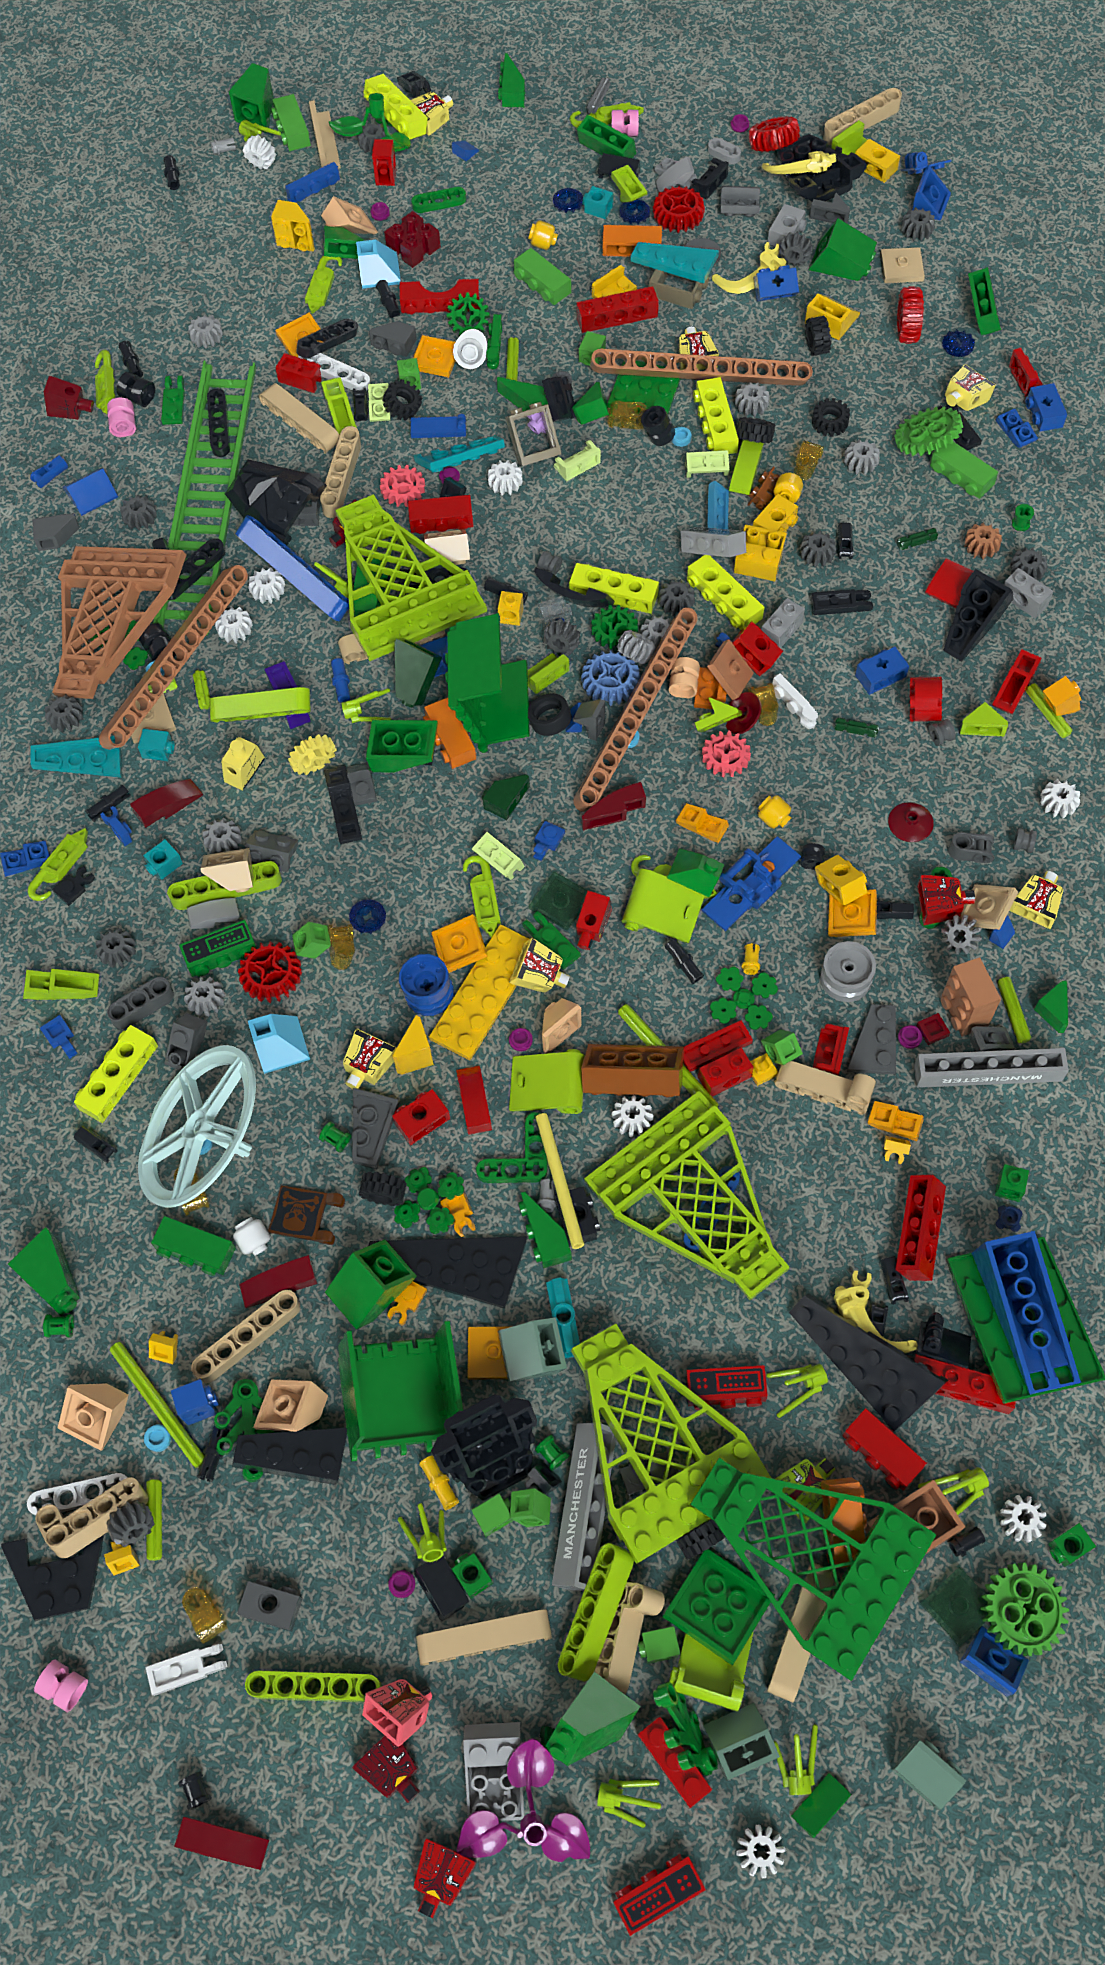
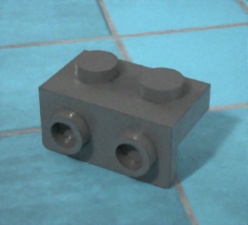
M722 186L721 213H724L726 216L743 214L747 217L759 214L760 187Z
M256 830L245 843V849L250 848L252 864L272 861L277 864L279 871L283 872L289 871L290 858L298 847V840Z

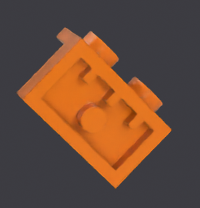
M700 667L694 708L713 709L708 697L726 703V691L708 668Z

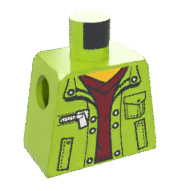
M826 1458L815 1467L808 1459H805L775 1479L821 1489V1481L826 1480L835 1471V1467ZM787 1487L782 1489L783 1493L813 1513L823 1501L820 1494ZM784 1502L792 1511H797L795 1508ZM803 1514L804 1522L806 1524L810 1518Z

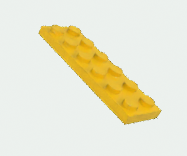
M501 924L499 925L485 947L488 957L475 963L430 1034L429 1040L471 1061L517 985L511 984L509 981L523 945L529 938Z

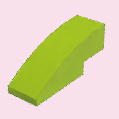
M341 377L321 382L334 428L339 435L345 427H356Z
M743 440L729 491L750 495L762 457L764 443Z
M51 969V972L26 970L23 999L56 1000L97 997L99 974Z

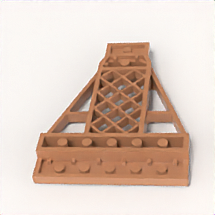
M75 547L71 560H64L58 579L61 581L62 656L59 662V675L52 693L58 697H63L66 694L70 698H94L98 684L106 683L173 594L186 558L183 550ZM73 587L86 588L79 609L71 608L70 590ZM118 590H124V591H122L121 593H119L117 596H114V595H113V594L116 593ZM142 591H160L145 612H134ZM111 597V600L102 606L101 603ZM116 606L117 610L108 615L107 612ZM104 615L105 618L101 620L99 623L95 624L94 621H96ZM71 617H76L71 629ZM132 620H139L125 638L129 623ZM91 624L93 627L87 630L88 626ZM110 625L111 628L101 634L100 631ZM97 634L98 637L89 643L88 640ZM85 643L86 646L80 649L81 645ZM103 644L104 647L94 653L93 650Z

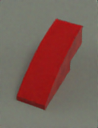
M1021 649L992 706L1013 715L1032 681L1042 658Z
M480 1066L456 1070L468 1135L491 1131L492 1125Z

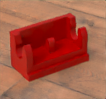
M284 353L275 367L278 382L311 393H315L317 390L316 381L321 383V365Z
M825 1024L824 1029L821 1028L812 1068L839 1075L849 1027Z

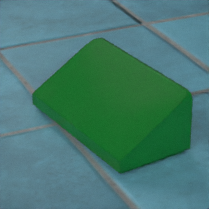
M828 1773L791 1817L811 1838H814L852 1794Z

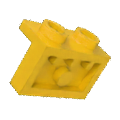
M620 265L592 283V298L595 299L637 290V286L624 276V267Z

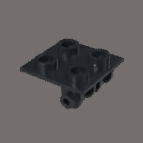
M938 1312L931 1314L927 1322L921 1321L917 1353L927 1358H934L968 1369L971 1336L943 1328L944 1318Z

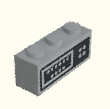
M694 527L682 530L681 551L684 553L720 557L746 553V531L708 527Z

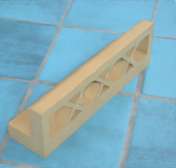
M309 101L321 168L335 162L338 169H340L334 132L329 126V121H331L330 112L317 113L315 101Z

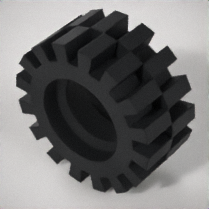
M825 316L808 318L806 320L805 334L811 356L826 354L831 350L830 327L828 328L829 323Z
M402 379L399 382L398 380L391 382L383 395L384 408L388 407L387 413L392 412L391 416L393 418L397 415L398 420H401L402 417L404 421L408 420V418H413L422 404V395H419L421 392L415 390V385L410 386L411 382L409 381L406 384ZM396 396L403 397L407 400L408 404L400 402Z
M826 398L825 402L821 400L819 404L815 405L812 424L814 430L817 429V433L823 432V436L829 433L830 437H833L834 433L839 436L841 432L844 433L848 428L850 409L847 408L846 403L842 405V400L840 399L838 402H835L836 398H832V401ZM831 414L837 416L838 419L827 420L823 416Z
M743 417L738 421L736 433L738 438H742V440L754 441L756 443H772L775 424L763 419Z
M364 1173L359 1196L376 1204L400 1206L403 1203L407 1183L401 1178H395L394 1175L389 1176L387 1173Z
M710 1519L678 1538L676 1542L687 1560L709 1549L726 1537L715 1522Z

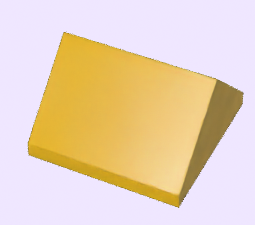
M417 1015L414 1017L393 1054L396 1071L400 1075L434 1065L421 1018Z

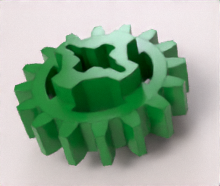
M469 292L466 293L464 298L459 294L458 301L452 299L454 305H448V310L451 313L446 315L448 319H452L448 324L449 327L454 326L453 332L459 331V336L470 329L480 330L484 333L483 325L488 326L489 322L486 319L490 318V313L485 312L488 310V305H483L484 299L477 300V294L470 297ZM472 304L476 305L479 309H475ZM468 308H469V311H470V313H471L470 319H469V323L467 322V319H466V315H467V313H468ZM456 321L462 322L465 328L461 327Z
M609 605L608 610L601 608L600 614H594V620L591 621L592 635H595L596 642L601 640L602 647L609 644V649H612L613 645H618V641L624 631L632 630L633 632H638V619H634V612L628 614L627 607L620 610V605H617L616 609Z

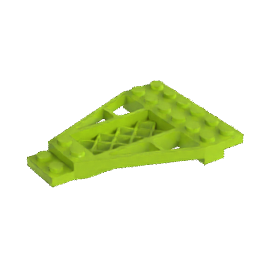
M374 494L335 510L345 534L351 630L369 662L395 651L396 638L407 639L415 643L456 625V622L469 620L487 612V606L478 593L477 585L468 570L463 571L397 524L392 516L382 509ZM393 537L391 542L383 541L385 538ZM407 541L431 559L419 563ZM373 545L371 550L363 549V547ZM377 548H386L387 551L385 554L376 552ZM392 550L402 552L400 558L391 556ZM362 555L368 557L366 562L363 559ZM372 559L382 560L381 565L371 564ZM356 561L369 584L353 591L351 563ZM387 562L396 564L395 569L386 568ZM441 565L454 574V576L432 584L425 571ZM401 566L411 568L409 573L399 571ZM371 571L377 572L375 577ZM382 574L391 576L389 581L381 580L380 577ZM396 577L405 579L404 585L394 583ZM410 581L420 583L419 588L408 587ZM380 586L386 588L384 593L381 590ZM391 589L400 591L399 597L389 595ZM369 594H375L381 606L355 617L354 600Z
M700 1090L584 1178L585 1183L615 1219L731 1283H736L749 1300H752L790 1268L772 1246L736 1143L731 1123L716 1105L713 1106ZM727 1135L737 1165L719 1177L700 1153L721 1136ZM684 1165L698 1166L697 1177L683 1176ZM680 1169V1176L672 1175ZM701 1170L707 1175L709 1179L700 1178ZM737 1172L741 1173L755 1218L724 1183ZM664 1181H679L678 1193L663 1191ZM682 1181L697 1183L696 1194L681 1193ZM700 1183L714 1185L713 1196L699 1195ZM717 1188L725 1197H716ZM646 1194H652L670 1215L669 1218L653 1230L622 1214ZM666 1197L677 1198L676 1209ZM680 1198L695 1200L694 1211L679 1210ZM698 1200L713 1202L712 1213L697 1212ZM715 1203H730V1214H714ZM733 1207L741 1216H732ZM682 1216L693 1217L692 1228ZM696 1217L711 1219L710 1231L695 1229ZM714 1219L728 1220V1232L713 1231ZM732 1221L747 1222L746 1234L731 1233ZM672 1223L678 1224L693 1244L698 1247L704 1258L659 1235V1233ZM749 1226L754 1230L750 1234H748ZM698 1235L709 1236L708 1247ZM712 1236L727 1238L726 1250L711 1248ZM730 1238L742 1239L729 1249ZM714 1254H720L722 1256L717 1259L714 1256Z
M617 1324L612 1325L571 1349L573 1356L584 1373L586 1388L589 1393L608 1512L607 1518L620 1541H624L636 1564L711 1519L690 1504L718 1458H721L742 1473L771 1478L745 1433L633 1344L629 1345ZM640 1371H642V1373H643V1375H644L645 1377H642V1376H639V1375H636V1374L639 1373ZM657 1375L700 1408V1410L687 1418L681 1417ZM628 1379L626 1391L614 1388V1386ZM632 1380L646 1383L644 1396L630 1392ZM650 1386L658 1400L648 1397ZM606 1392L605 1399L602 1395V1393ZM610 1392L624 1396L622 1409L608 1405ZM628 1397L642 1401L639 1414L625 1410ZM646 1402L660 1406L657 1419L643 1415ZM599 1410L625 1453L610 1463H607ZM663 1410H665L672 1423L661 1420ZM613 1412L620 1414L619 1421H617ZM704 1413L735 1437L734 1440L709 1455L702 1453L687 1428L688 1422ZM624 1415L638 1419L635 1432L621 1428ZM642 1420L656 1424L653 1437L639 1433ZM660 1426L674 1429L671 1442L657 1439ZM677 1433H679L686 1447L675 1444ZM626 1435L634 1437L632 1445ZM638 1439L652 1442L649 1455L635 1452ZM656 1444L670 1447L667 1461L653 1457ZM674 1449L687 1452L685 1466L671 1462ZM692 1456L696 1463L689 1466ZM628 1459L646 1492L616 1509L613 1503L608 1470ZM640 1459L648 1460L646 1469ZM651 1462L665 1465L663 1479L649 1475ZM670 1467L682 1470L667 1479Z

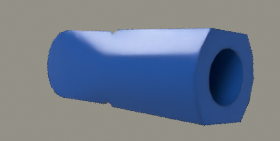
M59 455L45 466L33 471L30 479L33 482H37V486L42 488L53 478L65 471L68 465Z

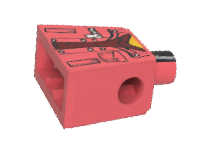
M400 1679L367 1692L362 1716L399 1747L424 1725L432 1693L426 1685L415 1689L406 1680Z

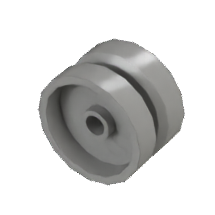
M846 941L831 947L824 957L820 981L824 991L830 997L842 1002H853L864 997L871 988L875 976L876 962L874 955L867 947L857 942Z

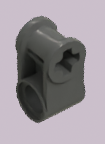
M959 832L954 835L949 845L948 853L956 860L990 863L994 860L992 853L994 837L989 834Z

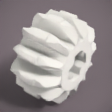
M259 135L251 136L243 148L244 157L249 160L248 163H252L254 167L257 166L259 169H268L276 157L275 148L271 146V142L266 141L265 137L261 138Z
M499 460L498 465L492 464L491 469L488 470V484L490 488H493L494 493L500 491L503 496L505 492H508L511 496L512 490L518 492L519 486H522V470L517 466L516 462L510 464L509 460L506 463H502Z
M262 567L261 572L254 571V576L249 577L250 584L248 588L255 601L260 600L263 604L268 600L272 604L273 598L279 600L280 595L284 594V579L278 571H274L271 567L268 570Z
M231 606L230 610H224L215 622L219 637L221 639L225 638L227 643L233 639L237 644L238 638L245 641V635H251L252 620L247 611H243L241 607L234 610Z
M1058 779L1054 781V784L1049 782L1041 793V806L1046 807L1045 813L1053 811V818L1058 813H1060L1062 818L1066 817L1067 814L1072 815L1080 804V791L1075 790V784L1070 786L1067 780L1061 783Z
M635 1095L631 1097V1101L623 1097L622 1104L616 1102V1111L612 1112V1118L615 1119L613 1122L614 1127H620L621 1135L628 1130L629 1137L631 1138L634 1135V1131L642 1135L643 1129L648 1130L651 1126L649 1122L653 1121V1114L650 1113L652 1111L651 1105H645L644 1098L636 1101ZM630 1113L636 1114L635 1119L630 1118Z
M1016 1495L1014 1502L1009 1499L1005 1502L1007 1509L1003 1508L1000 1510V1514L1007 1517L1000 1521V1525H1009L1010 1528L1006 1530L1005 1534L1009 1536L1015 1532L1014 1539L1016 1542H1019L1023 1536L1026 1543L1032 1541V1536L1035 1538L1041 1536L1039 1529L1046 1528V1524L1039 1520L1045 1518L1046 1513L1037 1511L1041 1506L1039 1502L1031 1505V1496H1027L1023 1502L1021 1496ZM1024 1513L1023 1517L1026 1515L1029 1519L1025 1525L1023 1524L1024 1521L1020 1522L1018 1516Z
M755 1825L756 1836L754 1837L751 1830L747 1828L744 1832L750 1840L738 1839V1843L746 1846V1850H737L736 1855L747 1856V1859L742 1861L740 1866L745 1868L750 1863L753 1864L749 1870V1875L751 1876L756 1874L758 1867H760L761 1878H766V1867L769 1868L772 1874H776L777 1869L772 1864L773 1861L781 1865L784 1863L782 1858L776 1856V1852H785V1847H775V1843L781 1840V1836L776 1835L770 1839L771 1827H767L764 1836H762L761 1825ZM757 1843L760 1846H767L768 1852L765 1853L768 1855L765 1859L754 1856L753 1851H757V1849H754V1846Z

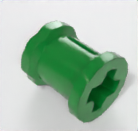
M1028 504L1018 505L1015 509V517L1012 519V527L1017 531L1028 530L1030 528V520L1034 516V509Z
M329 1122L321 1131L319 1140L330 1143L336 1147L337 1152L341 1153L350 1142L352 1136L350 1133H344L336 1128L333 1122Z
M51 1314L45 1315L43 1321L44 1337L50 1338L51 1335H66L67 1338H71L74 1331V1316L72 1314H68L66 1317H52Z
M553 1435L545 1438L535 1448V1451L541 1453L550 1464L549 1468L551 1471L555 1470L569 1457V1454L563 1452L555 1443Z

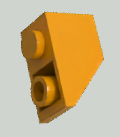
M1064 676L1043 690L1044 700L1056 716L1071 714L1081 710L1080 688L1074 680L1070 682L1067 676Z

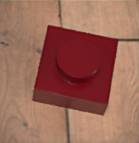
M939 1013L917 1022L916 1027L921 1031L922 1037L928 1046L950 1035V1031Z

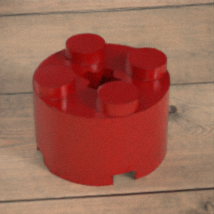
M910 677V722L942 721V677Z

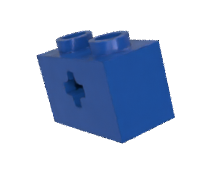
M789 265L778 267L776 271H771L770 268L761 269L753 277L757 301L791 297L799 293L796 268H790ZM774 279L776 282H780L778 286L775 283L772 284Z
M1055 384L1031 387L1025 403L1027 409H1030L1032 412V422L1034 425H1037L1039 432L1062 428L1067 412Z
M893 647L889 650H882L872 658H865L857 665L855 676L870 695L906 678L909 665L897 648Z
M201 1379L171 1390L177 1414L187 1425L217 1414L216 1406H219L216 1392L212 1391L210 1385L206 1386Z

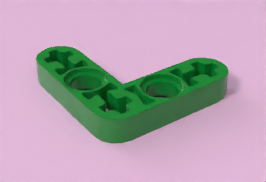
M534 1112L526 1118L525 1158L481 1160L476 1167L477 1177L480 1181L484 1183H537L546 1178L548 1160L544 1146L543 1150L539 1153H533L529 1149L533 1142H540L543 1145L540 1131L539 1135H534V1126L530 1125L534 1123L536 1116L542 1113ZM497 1165H501L502 1176L498 1177V1171L490 1172L489 1176H485L484 1172L480 1171L485 1170V1166H490L491 1170H498ZM511 1165L519 1169L518 1174L513 1177L505 1173V1169ZM522 1165H526V1170H532L534 1165H539V1169L543 1171H540L537 1176L534 1175L533 1171H526V1176H522Z

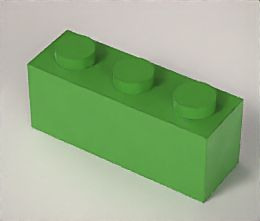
M294 94L272 99L274 108H271L273 119L277 120V130L282 132L281 140L283 145H287L289 151L311 146L309 132Z
M532 248L514 259V274L516 278L526 282L529 288L541 294L545 301L555 305L571 293V279Z
M955 442L953 444L947 443V448L940 447L939 452L935 451L930 464L933 470L949 478L953 484H958L964 488L969 495H974L980 499L995 485L998 471Z

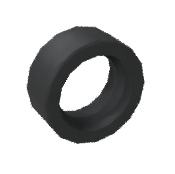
M556 693L539 696L533 700L528 708V719L533 730L543 736H552L566 729L572 718L566 699ZM547 710H561L552 719L538 720L540 715Z

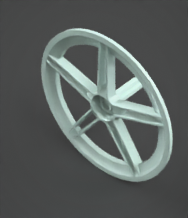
M222 1045L201 1053L174 1077L161 1095L154 1108L138 1159L140 1186L144 1195L152 1203L167 1208L183 1205L204 1192L224 1171L235 1153L242 1157L250 1155L249 1151L252 1149V1146L242 1141L247 1130L254 1107L256 1077L250 1058L242 1050L234 1046ZM231 1065L203 1105L196 1079L215 1067ZM242 1077L244 1102L237 1129L214 1123L216 1115ZM183 1096L187 1121L183 1127L160 1142L165 1124L176 1103ZM208 1139L226 1148V1151L216 1165L201 1180L191 1186L203 1142ZM184 1147L173 1191H169L162 1185L159 1179L157 1163Z

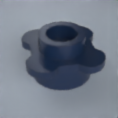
M1001 1205L997 1210L999 1213V1218L996 1221L997 1228L1011 1229L1012 1232H1018L1021 1228L1019 1222L1023 1215L1022 1211L1019 1208Z

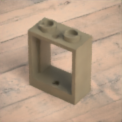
M655 269L649 281V287H654L658 299L689 309H693L695 303L700 302L702 290L707 288L709 277H707L704 284L696 282L692 292H688L663 284L668 274L679 278L683 277Z
M534 403L529 405V410L522 411V408L510 411L509 416L505 417L519 466H525L561 455L548 404ZM541 412L550 448L524 456L514 420Z

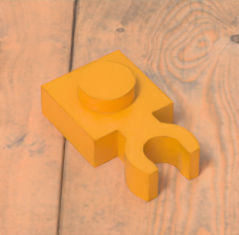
M464 1192L460 1196H455L453 1200L445 1198L440 1201L442 1208H448L450 1214L454 1216V1230L460 1237L464 1236L462 1228L465 1225H468L472 1231L475 1230V1224L468 1218V1216L473 1214V1211Z
M412 1281L394 1300L398 1304L388 1311V1319L391 1320L395 1313H400L402 1317L399 1320V1325L403 1326L407 1321L408 1309L413 1312L417 1310L427 1292V1288Z

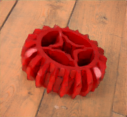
M792 116L774 117L756 123L749 130L748 137L751 148L755 151L768 152L788 147V145L793 144L800 137L799 123Z
M680 185L678 188L673 186L670 189L664 188V191L659 192L654 200V219L657 221L658 226L662 225L663 230L669 228L670 233L673 229H676L678 233L681 229L685 233L688 228L693 230L695 226H699L700 221L704 217L705 206L703 197L700 196L699 192H695L694 188L689 190L687 186L685 188H681Z
M908 286L900 291L897 307V332L900 343L912 344L917 343L920 339L924 316L923 292L920 287Z
M269 941L268 946H264L260 942L259 949L252 947L251 951L253 953H245L244 957L246 960H240L241 968L238 969V974L241 977H239V982L243 985V990L246 993L249 992L252 999L257 997L258 1001L262 1002L266 997L267 1002L271 1004L272 997H276L277 1001L280 1002V995L284 994V996L289 998L288 990L296 992L295 984H300L301 981L299 977L302 975L301 962L297 959L296 953L294 951L291 952L288 945L283 948L282 943L278 942L274 946L273 942ZM279 960H283L288 964V971L279 967ZM253 972L260 976L261 984L256 983L252 979Z

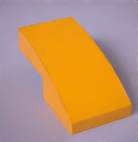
M687 803L676 819V823L717 843L720 842L729 827L727 820L708 815L706 809Z
M874 1101L868 1125L917 1141L924 1118L922 1115L900 1111L898 1106Z

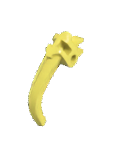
M823 151L810 152L809 159L774 166L769 165V163H763L761 167L764 171L772 174L819 173L827 171V167L836 162V154L829 155V153L824 154Z
M767 242L765 244V251L760 254V267L753 273L738 281H729L718 274H714L712 281L730 293L740 294L748 292L755 288L753 277L759 273V270L770 268L771 271H776L778 267L786 265V260L777 257L779 254V244H776L775 249L771 250L769 249L770 242Z
M855 1270L851 1278L853 1287L846 1289L844 1286H839L835 1289L834 1301L843 1318L854 1321L864 1331L872 1332L904 1353L917 1349L918 1344L914 1340L894 1342L885 1339L870 1321L865 1308L869 1299L867 1288L871 1283V1273H867L866 1281L861 1282L857 1279L858 1271Z

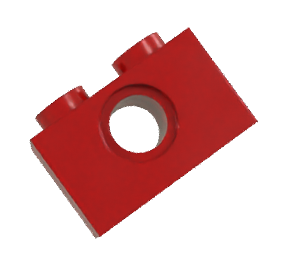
M374 139L372 160L376 185L395 186L397 167L394 142L389 139Z
M752 621L732 641V644L758 676H761L770 669L783 653V650Z
M741 1047L699 1068L698 1079L713 1097L751 1078L754 1067Z
M432 1089L429 1092L420 1093L415 1098V1101L408 1106L403 1105L399 1107L394 1115H392L395 1126L411 1146L450 1120V1114ZM417 1113L426 1114L423 1119L414 1118Z

